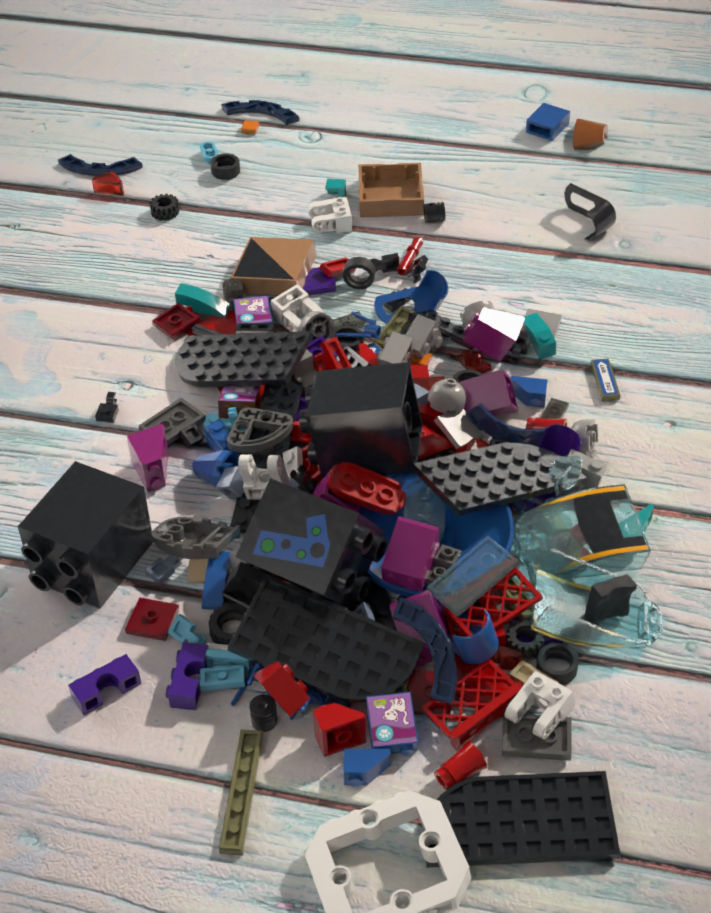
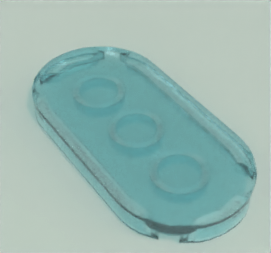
M418 479L406 489L404 518L439 527L440 541L445 533L446 504L421 479Z

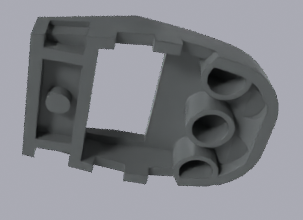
M174 517L163 521L152 531L153 541L160 550L185 559L219 558V553L235 538L239 539L241 537L240 526L230 527L227 526V523L221 521L218 524H214L208 518H203L202 522L193 521V517ZM202 537H206L200 544H195Z

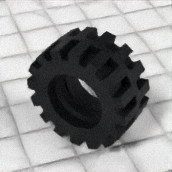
M160 194V196L156 195L155 198H152L150 200L152 217L160 221L162 219L167 221V219L171 220L172 217L175 218L179 214V203L176 196Z
M518 619L507 628L506 649H508L510 654L513 653V657L517 658L519 656L520 660H524V658L531 660L532 656L534 658L538 656V652L544 646L545 633L533 629V620L528 622L526 619H523L520 622ZM527 636L532 638L533 641L524 643L517 638Z

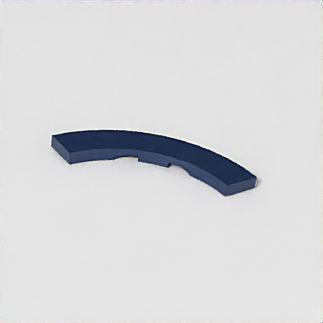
M249 100V102L240 103V101H233L221 104L222 110L227 116L238 113H261L273 116L286 125L300 121L299 116L289 108H282L280 104L273 102Z
M71 154L58 159V164L63 168L87 176H115L143 168L142 163L135 157L117 161L110 165L95 162L88 164Z
M482 403L465 412L467 418L480 431L483 430L492 439H509L510 443H522L538 447L546 429H522L506 424L493 416Z
M400 597L392 616L393 619L415 630L427 644L433 658L434 683L430 698L452 706L456 694L458 672L450 640L435 618L419 605Z

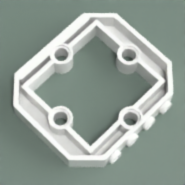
M409 790L404 793H397L384 801H376L361 810H353L348 815L338 819H330L325 824L320 825L305 853V857L325 912L352 913L347 898L353 894L355 889L350 870L342 865L335 866L330 853L364 839H378L384 831L417 818L420 819L424 832L419 837L422 857L430 863L438 862L446 881L414 894L405 889L397 890L391 895L389 904L367 913H448L458 909L471 880L469 865L441 802ZM369 822H375L372 825H367ZM436 844L434 848H428L429 845ZM340 880H346L343 884H337ZM402 904H408L407 908L399 909Z

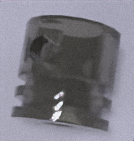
M230 278L223 282V297L226 302L229 303L234 301L233 299L244 298L241 280Z

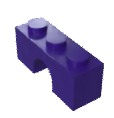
M183 642L181 650L177 651V665L171 671L172 682L166 688V698L169 699L170 708L196 711L201 694L198 679H191L189 677L200 674V669L207 668L205 655L209 645Z
M125 654L68 684L71 698L82 714L85 715L103 705L100 691L105 687H117L124 694L142 683L139 670L128 655Z

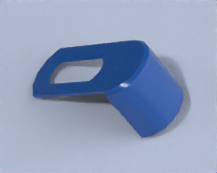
M427 270L419 286L376 296L374 302L375 313L387 325L394 314L388 315L385 313L383 304L410 297L413 300L414 309L411 310L415 312L428 311V309L437 311L448 294V282L438 271Z
M462 610L456 613L458 618L468 619V615ZM484 610L487 622L483 628L482 626L470 625L469 630L473 632V635L463 637L454 634L452 637L449 634L454 653L467 664L485 662L496 653L499 646L498 637L487 610Z

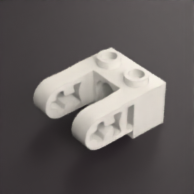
M346 197L315 201L308 205L309 215L313 218L311 221L312 228L315 232L336 231V234L352 232V215Z
M299 285L293 286L271 300V315L290 332L299 331L301 320L296 316L299 313L307 315L314 311L324 312L308 297L309 294Z
M240 455L238 467L244 482L243 489L248 500H261L270 478L286 485L290 484L280 455H269L267 469L257 468L252 455Z
M535 670L508 705L505 711V718L518 723L532 705L541 707L545 711L535 723L533 734L545 740L560 721L563 722L575 706L573 691Z

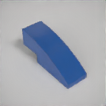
M221 551L219 558L208 559L202 609L215 610L224 605L226 597L221 593L224 590L231 569L230 551Z

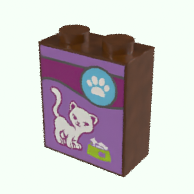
M223 386L218 399L219 418H229L228 408L236 407L237 415L243 408L259 409L262 399L261 386Z

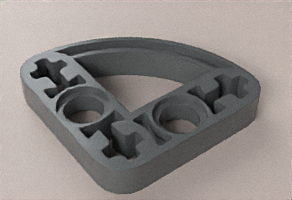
M250 407L243 408L239 412L228 435V448L233 452L251 453L269 449L282 442L293 429V418L285 413ZM264 418H269V419H271L270 421H267V422L262 421V419H264ZM254 427L275 431L266 437L248 440ZM239 428L247 429L245 431H238Z

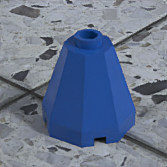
M221 450L200 455L192 464L194 474L216 488L224 469L238 466L239 454L238 452Z

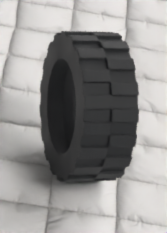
M228 603L214 610L208 622L210 637L213 643L229 645L235 632H224L222 625L230 620L242 621L248 609L247 607L239 603Z

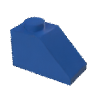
M511 376L514 394L517 399L526 406L545 408L548 379Z
M344 749V785L358 787L371 783L390 766V749Z

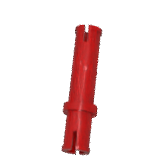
M415 237L411 245L407 247L406 254L396 269L399 275H406L414 258L419 255V249L423 245L421 238Z

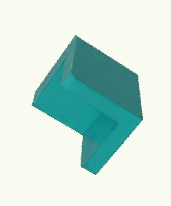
M327 179L325 190L329 194H338V197L342 198L346 197V180Z

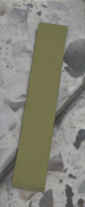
M240 730L220 839L219 854L243 855L263 741V731Z

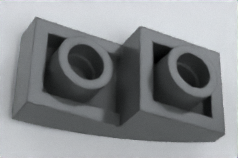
M442 544L434 557V565L426 577V584L446 590L462 551Z

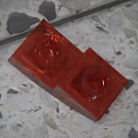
M472 349L464 350L462 354L456 356L459 363L466 370H475L482 374L492 370L491 364L481 360L480 353Z
M498 646L496 653L490 659L495 664L498 663L501 670H513L522 660V653L513 648Z

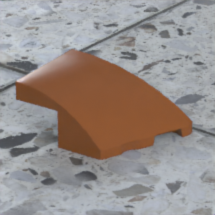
M584 119L576 120L573 133L574 150L604 144V139L608 138L607 124Z

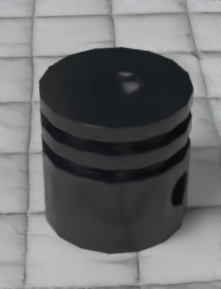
M437 202V204L425 203L423 205L425 223L437 222V220L439 222L441 220L445 221L444 202Z
M261 694L254 697L249 705L252 726L257 731H271L278 722L276 702L269 695Z

